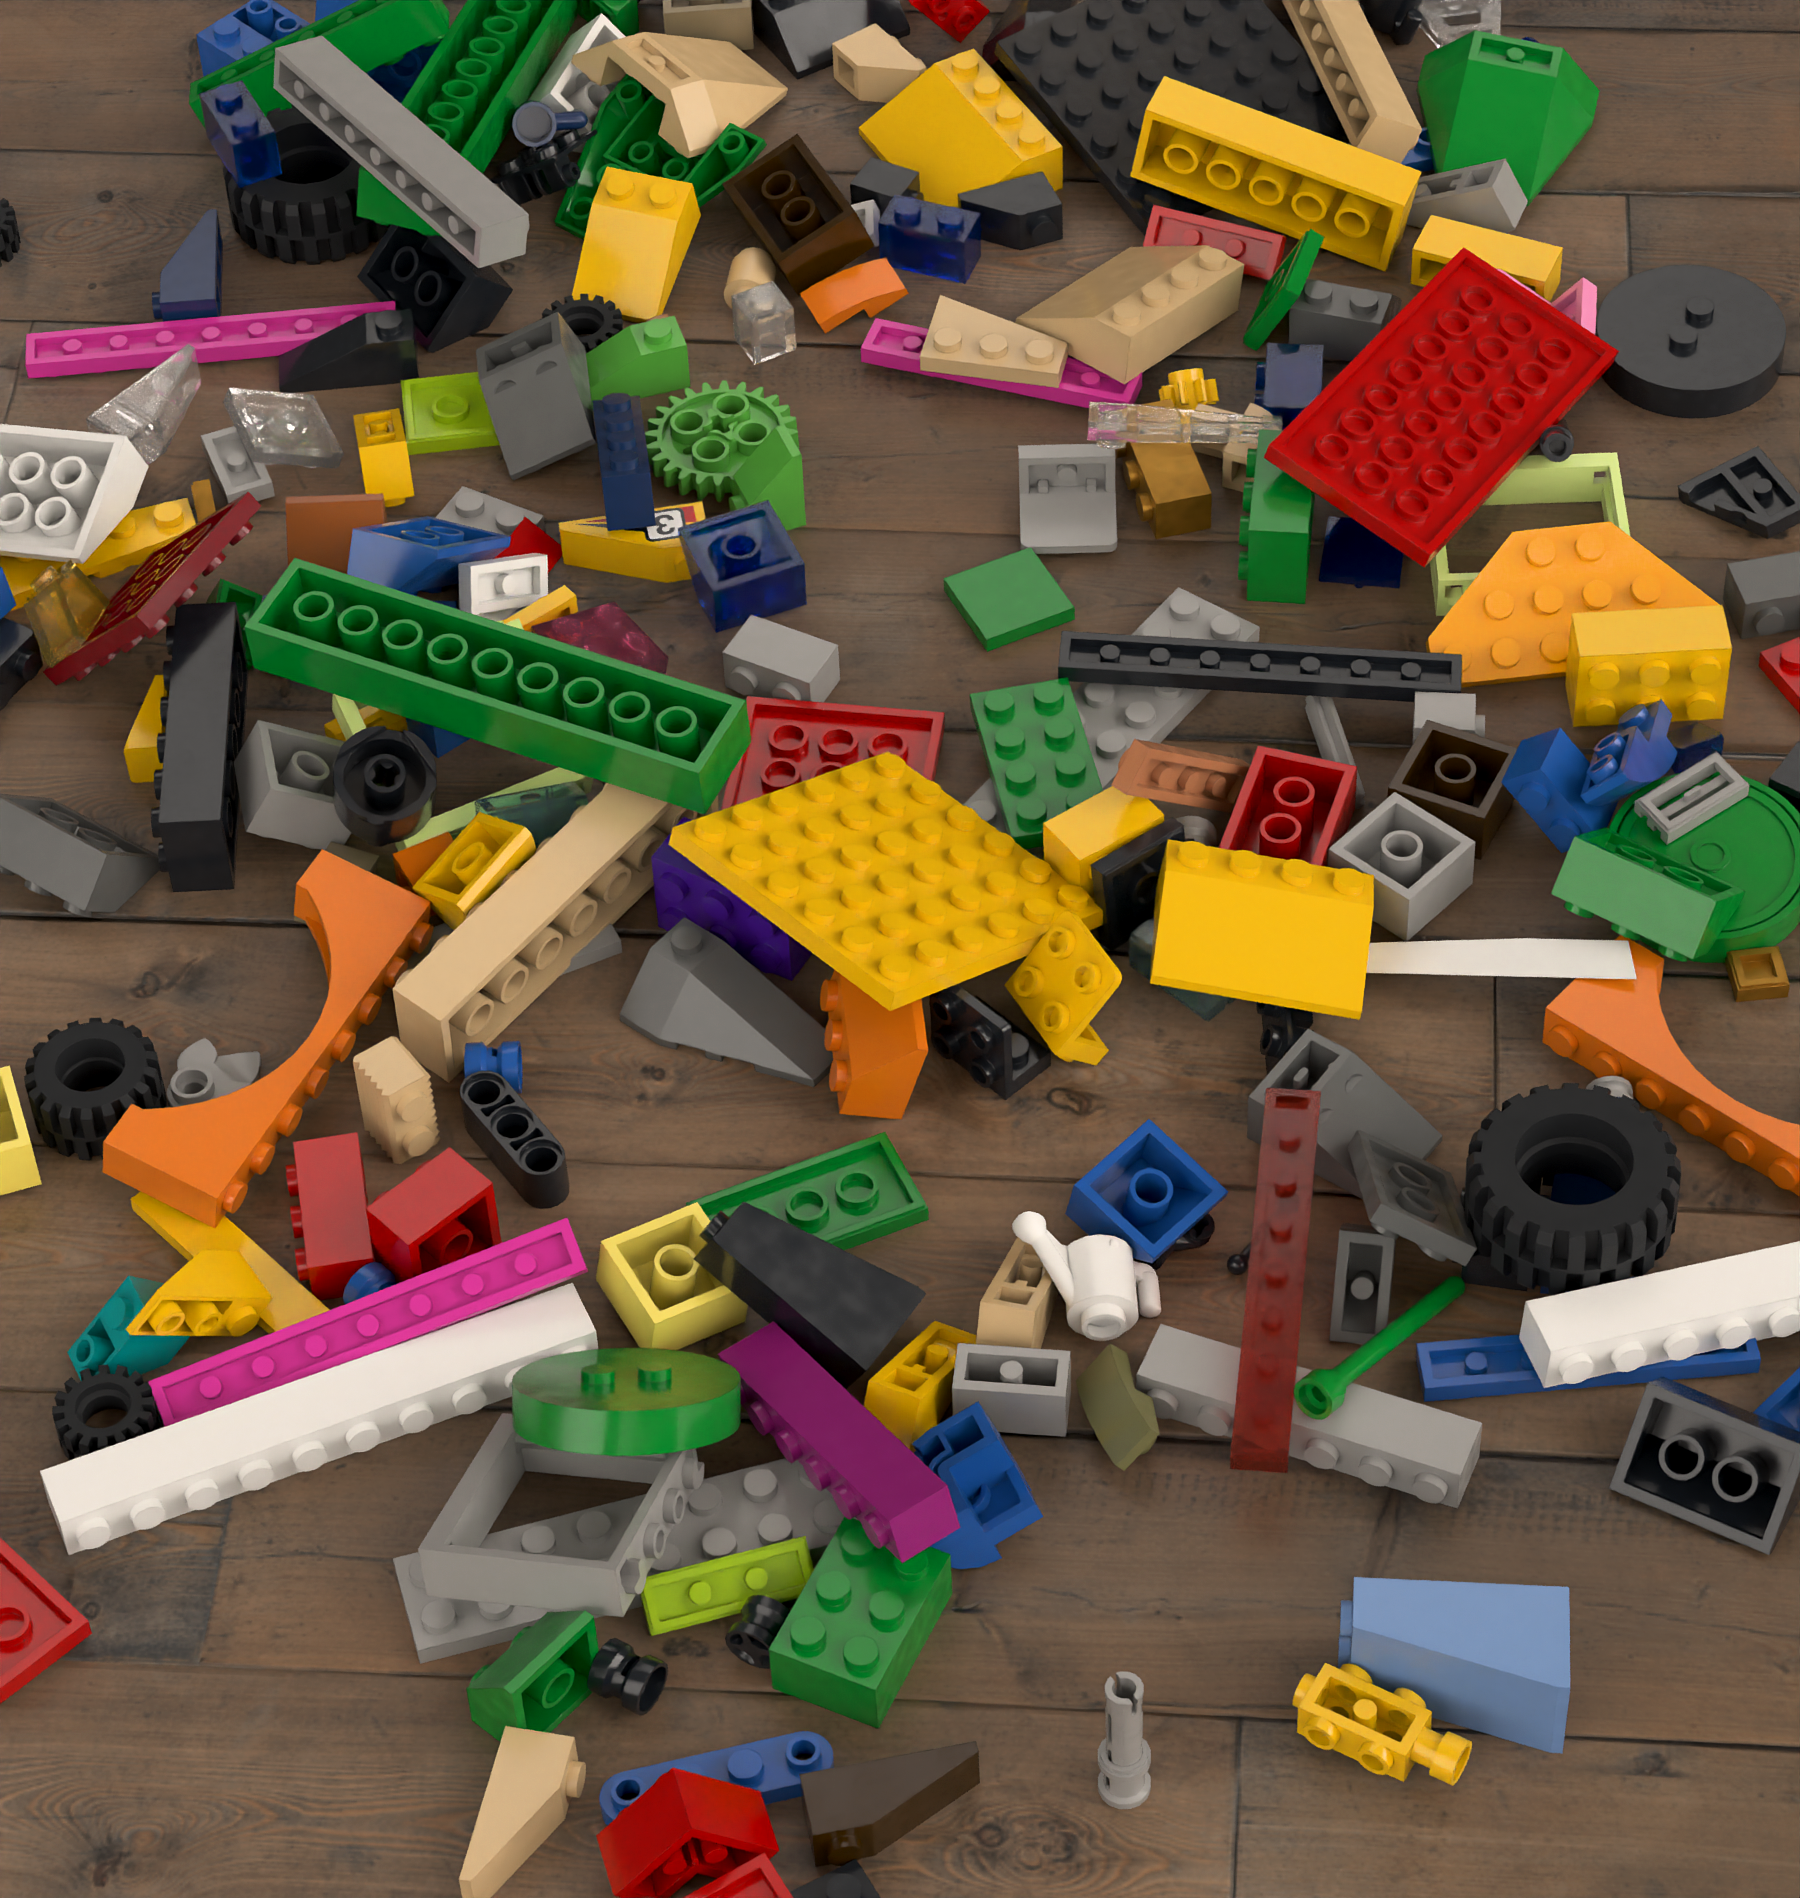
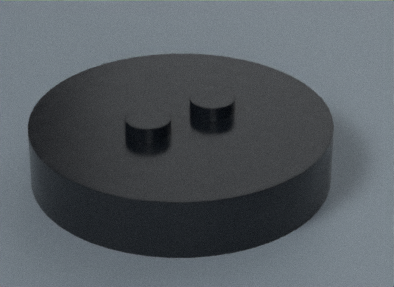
M1671 265L1640 272L1614 287L1605 297L1599 308L1595 335L1619 351L1613 364L1604 372L1602 378L1623 399L1642 409L1665 416L1691 419L1710 418L1740 411L1764 397L1778 380L1781 373L1786 340V325L1783 314L1772 297L1762 288L1744 277L1722 269L1700 265Z

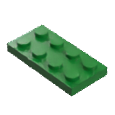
M1068 677L970 694V710L1006 832L1014 839L1015 843L1024 849L1044 846V822L1103 791Z

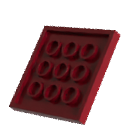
M247 492L155 549L47 666L43 673L56 686L72 676L79 681L89 674L97 664L103 667L121 650L124 653L130 651L144 636L150 639L170 621L166 612L173 604L176 608L181 606L197 591L198 586L194 581L200 574L204 577L209 575L225 560L226 556L222 553L228 543L234 546L252 530L254 526L249 520L261 507L258 501Z

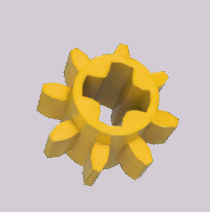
M1202 368L1185 369L1169 373V385L1161 386V389H1159L1160 401L1172 399L1181 422L1192 421V414L1198 403L1215 405L1219 401L1216 379L1204 380Z

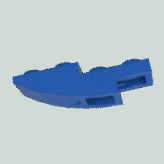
M1662 699L1647 707L1644 704H1639L1629 709L1620 717L1617 731L1606 736L1596 744L1580 795L1586 804L1605 806L1618 802L1658 780L1671 768L1678 752L1666 737L1672 713Z

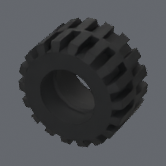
M90 1018L89 1023L79 1024L77 1020L68 1023V1029L60 1031L55 1029L47 1035L49 1041L47 1043L39 1042L33 1049L34 1057L27 1059L25 1065L27 1075L24 1076L34 1122L38 1133L42 1134L44 1142L50 1148L57 1146L59 1154L70 1157L72 1154L77 1153L79 1160L91 1161L93 1156L101 1155L103 1160V1141L131 1104L142 1109L167 1108L166 1092L157 1052H155L154 1045L149 1037H143L141 1030L134 1025L125 1028L121 1020L112 1018L109 1023H103L101 1018ZM106 1086L99 1090L85 1092L95 1087Z

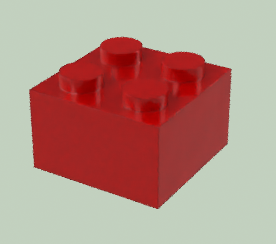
M450 1147L434 1159L423 1162L412 1175L393 1189L382 1192L371 1205L365 1208L375 1262H381L395 1275L396 1284L502 1243L493 1183Z

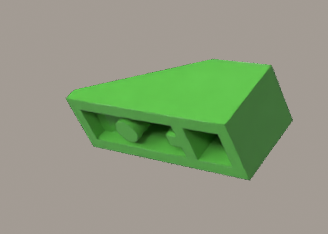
M675 315L630 325L586 353L591 400H602L604 396L612 393L640 396L641 399L691 387L687 344Z

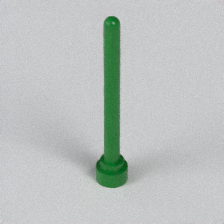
M1459 1276L1448 1277L1333 1369H1314L1299 1380L1294 1387V1398L1301 1411L1310 1418L1322 1420L1341 1407L1348 1385L1464 1293L1465 1282Z

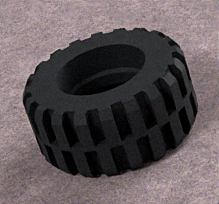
M293 105L292 108L282 111L280 107L268 111L267 117L263 119L257 117L249 122L246 126V131H239L225 153L223 175L233 227L246 244L254 250L257 248L259 253L273 259L277 256L284 263L296 264L297 261H306L307 265L320 264L321 260L332 259L333 262L344 260L346 254L354 252L357 255L367 250L369 242L377 243L385 235L387 228L390 227V225H381L371 219L356 216L359 168L361 165Z
M1563 1083L1562 1088L1549 1089L1547 1084L1532 1088L1530 1095L1524 1098L1519 1093L1502 1103V1111L1496 1108L1481 1121V1128L1473 1134L1469 1144L1468 1157L1466 1158L1464 1218L1467 1227L1471 1229L1478 1251L1485 1258L1491 1256V1265L1506 1277L1513 1273L1517 1276V1283L1533 1290L1536 1285L1548 1288V1293L1552 1295L1629 1279L1630 1275L1634 1277L1643 1276L1654 1267V1260L1664 1256L1670 1246L1671 1235L1675 1232L1681 1181V1161L1676 1157L1677 1147L1672 1136L1667 1131H1662L1663 1124L1649 1110L1644 1113L1640 1112V1104L1624 1094L1619 1099L1611 1095L1610 1089L1594 1085L1593 1090L1578 1088L1579 1083ZM1579 1174L1604 1183L1616 1194L1592 1204L1569 1205L1546 1199L1534 1192L1528 1185L1549 1175Z

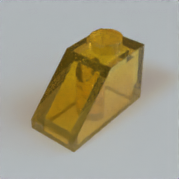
M71 559L58 570H55L50 565L37 575L30 583L34 591L24 604L44 661L51 668L86 641L110 604V600Z

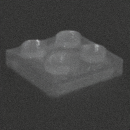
M228 388L223 404L252 462L264 465H297L306 468L339 467L344 453L314 395Z

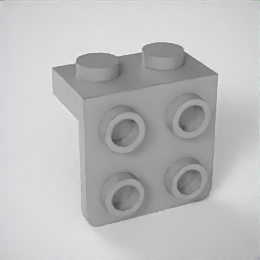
M1115 443L1018 445L1021 550L1031 547L1035 554L1100 553L1116 550Z

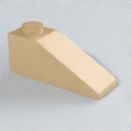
M1018 1237L980 1301L976 1344L1041 1349L1059 1290L1032 1245L1023 1242Z
M505 1726L460 1873L459 1883L462 1898H491L565 1820L571 1797L579 1798L581 1796L586 1775L585 1762L578 1761L575 1737Z

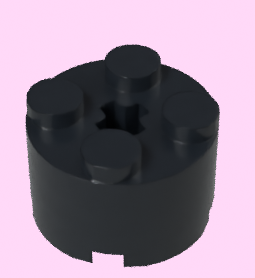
M373 726L355 733L341 746L333 769V802L340 821L351 833L365 840L369 845L382 847L414 836L424 828L434 813L437 786L436 763L429 747L417 735L404 729L401 732L386 729V726ZM381 782L383 786H377L376 784Z

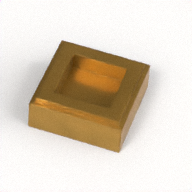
M1779 946L1727 952L1725 965L1736 1002L1788 997L1790 984Z

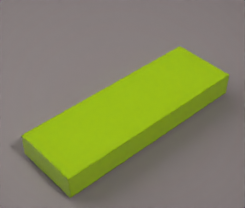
M806 1536L646 1576L645 1587L639 1595L649 1635L654 1636L741 1613L747 1598L753 1595H763L773 1598L780 1603L798 1598L814 1571Z

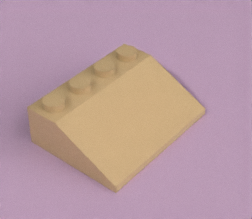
M1208 245L1129 247L1017 317L1015 323L1067 342L1068 355L1126 384L1141 372L1143 373L1238 311L1244 264L1226 255L1222 250Z

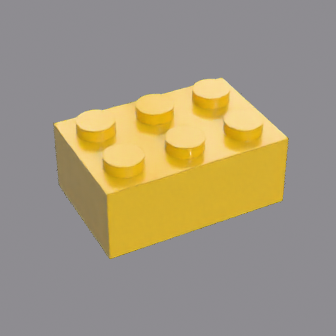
M1723 605L1572 613L1565 686L1573 727L1619 725L1620 717L1632 707L1639 704H1644L1647 707L1662 699L1672 713L1670 722L1723 719L1732 653Z

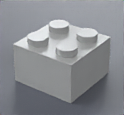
M257 720L234 761L245 831L264 838H274L303 845L310 849L325 850L331 841L344 845L351 832L340 821L334 807L333 769L337 755L345 741Z
M1394 792L1328 849V867L1337 869L1351 868L1361 873L1374 875L1372 920L1407 942L1472 885L1476 842Z

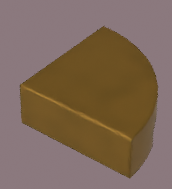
M210 480L193 482L191 490L197 519L200 522L216 512Z

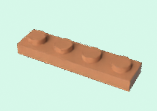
M1134 739L1130 748L1120 758L1118 772L1111 785L1126 795L1232 813L1250 764L1242 759Z

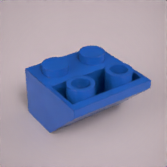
M250 0L196 34L203 76L306 27L310 23L273 0Z

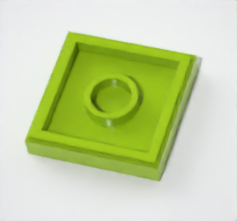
M478 372L401 380L408 455L500 445L482 392Z

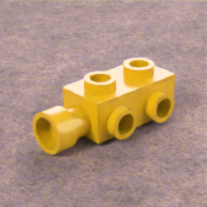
M1325 1663L1317 1677L1309 1673L1302 1677L1292 1705L1298 1708L1297 1733L1305 1736L1316 1747L1324 1750L1333 1749L1359 1761L1365 1769L1379 1775L1387 1774L1402 1782L1405 1781L1415 1762L1429 1768L1430 1776L1453 1786L1460 1778L1471 1753L1472 1741L1450 1731L1442 1735L1431 1730L1432 1711L1426 1709L1424 1700L1415 1692L1406 1688H1397L1393 1693L1372 1684V1679L1365 1670L1349 1663L1343 1664L1340 1669Z

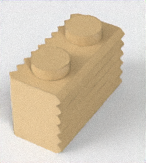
M390 1036L354 1056L353 1066L365 1131H370V1136L375 1137L376 1144H381L382 1150L387 1151V1157H392L393 1164H402L413 1157L426 1153L432 1146L436 1145L441 1138L438 1136L440 1131L437 1129V1117L434 1115L436 1110L433 1108L435 1103L432 1101L434 1097L431 1092L433 1090L430 1088L432 1083L429 1081V1078L431 1076L398 1038Z

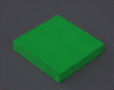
M1312 229L1306 231L1265 285L1243 336V344L1257 351L1299 298L1324 236Z
M1031 547L943 578L945 593L987 652L1075 620V607Z

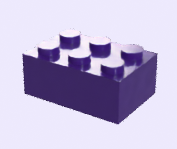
M683 817V818L679 821V823H678L677 825H680V824H683V823H686V822H689V821H692V820H691V819H688V818H686V817ZM670 833L651 857L658 927L668 932L685 917L725 941L759 970L765 973H773L792 981L813 953L668 845Z

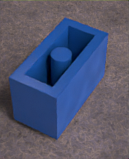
M1559 727L1521 740L1501 782L1557 849L1563 853L1569 850L1574 836L1607 828L1618 802L1605 806H1595L1584 802L1580 795L1590 762Z

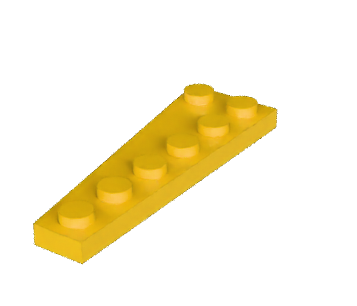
M188 498L129 511L83 564L0 555V567L3 568L16 602V606L10 611L27 606L28 597L52 589L55 595L71 590L72 584L76 580L91 574L101 579L123 571L129 566L142 564L155 549L196 524Z

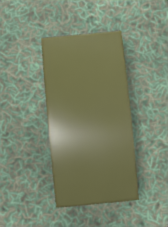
M1109 1344L1076 1379V1385L1083 1408L1098 1440L1114 1465L1125 1471L1139 1455L1145 1454L1151 1449L1160 1433L1152 1397L1134 1388L1128 1353Z

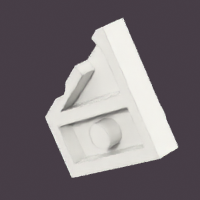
M529 553L458 564L459 610L490 620L501 621L531 605L539 598L548 595V559L545 554Z

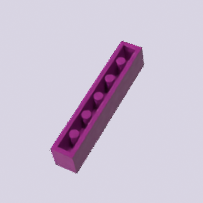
M774 1321L717 1354L720 1361L731 1365L739 1372L741 1377V1406L747 1411L750 1420L758 1432L763 1436L770 1433L775 1438L780 1451L790 1463L795 1461L801 1463L814 1487L819 1491L826 1488L832 1494L837 1507L847 1519L850 1520L856 1517L862 1523L866 1535L875 1547L880 1549L885 1546L903 1563L960 1528L947 1484Z

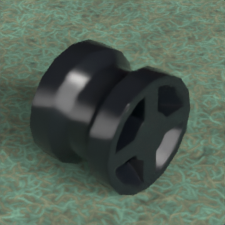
M763 1595L748 1597L741 1609V1622L732 1624L725 1637L726 1645L734 1655L747 1664L758 1668L770 1669L769 1648L789 1615L790 1610L773 1598Z

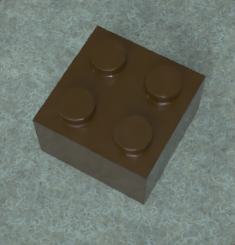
M1426 720L1388 786L1387 798L1396 792L1476 842L1474 858L1481 860L1515 800L1501 781L1517 748Z

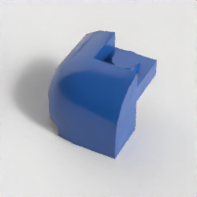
M979 1401L931 1428L912 1443L916 1450L914 1454L947 1484L960 1528L930 1546L951 1555V1568L969 1569L983 1567L1002 1559L996 1544L1043 1517L1022 1471Z

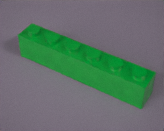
M358 0L190 83L189 105L216 146L227 140L232 142L239 131H246L248 123L255 118L263 119L267 117L268 111L279 107L281 111L292 108V104L273 88L275 48L322 35L367 74L368 71L382 64L390 66L399 62L405 57L407 52L421 45L428 47L442 40L445 34L449 32V11L442 0Z

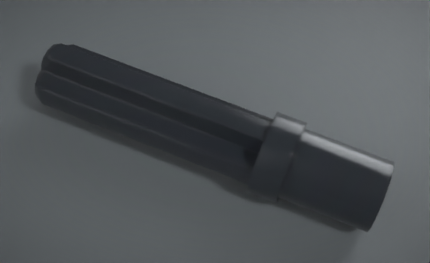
M1562 418L1556 425H1551L1543 431L1540 437V448L1543 454L1553 462L1565 461L1571 455L1574 447V438L1566 420Z

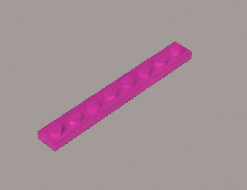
M395 301L31 333L26 334L25 366L29 379L280 356L364 313L396 310Z
M564 1218L150 1380L148 1383L152 1389L163 1424L166 1427L457 1324L589 1271L568 1218Z

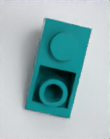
M128 1275L67 1351L80 1380V1371L89 1368L92 1376L98 1375V1365L108 1364L111 1374H115L118 1365L127 1367L130 1377L134 1371L142 1375L164 1366L172 1360L190 1336L129 1335L126 1330L149 1299L164 1283Z

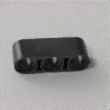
M478 1071L470 1074L463 1080L460 1086L464 1123L470 1137L529 1205L539 1209H548L561 1204L569 1194L566 1156L562 1145L504 1077L492 1071Z

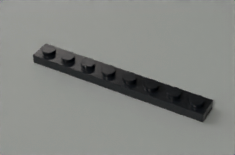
M1074 631L1061 632L1058 679L1068 677V680L1071 682L1414 702L1415 692L1461 693L1462 675L1461 654Z

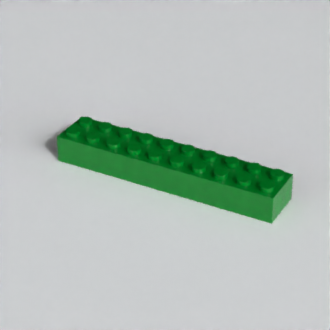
M467 0L450 26L449 32L445 34L401 104L483 174L511 128L512 117L516 108L528 100L575 22L578 0ZM361 165L359 168L356 216L371 219L381 225H396L417 230L423 235L441 236Z
M297 558L293 559L244 626L255 669L704 815L751 743L747 704L744 699Z

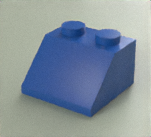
M1148 1119L1074 1184L1065 1214L1089 1236L1101 1234L1120 1238L1126 1241L1132 1248L1134 1259L1153 1263L1227 1196L1228 1191L1157 1125Z

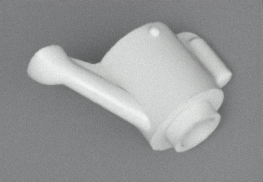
M1023 1212L1013 1221L1012 1229L1023 1242L1032 1245L1066 1303L1068 1325L1075 1332L1092 1340L1107 1341L1115 1339L1131 1329L1139 1317L1136 1286L1140 1314L1146 1318H1153L1161 1313L1158 1276L1150 1265L1133 1260L1132 1248L1126 1241L1115 1236L1099 1234L1085 1236L1066 1246L1062 1245L1046 1229V1220L1039 1213Z

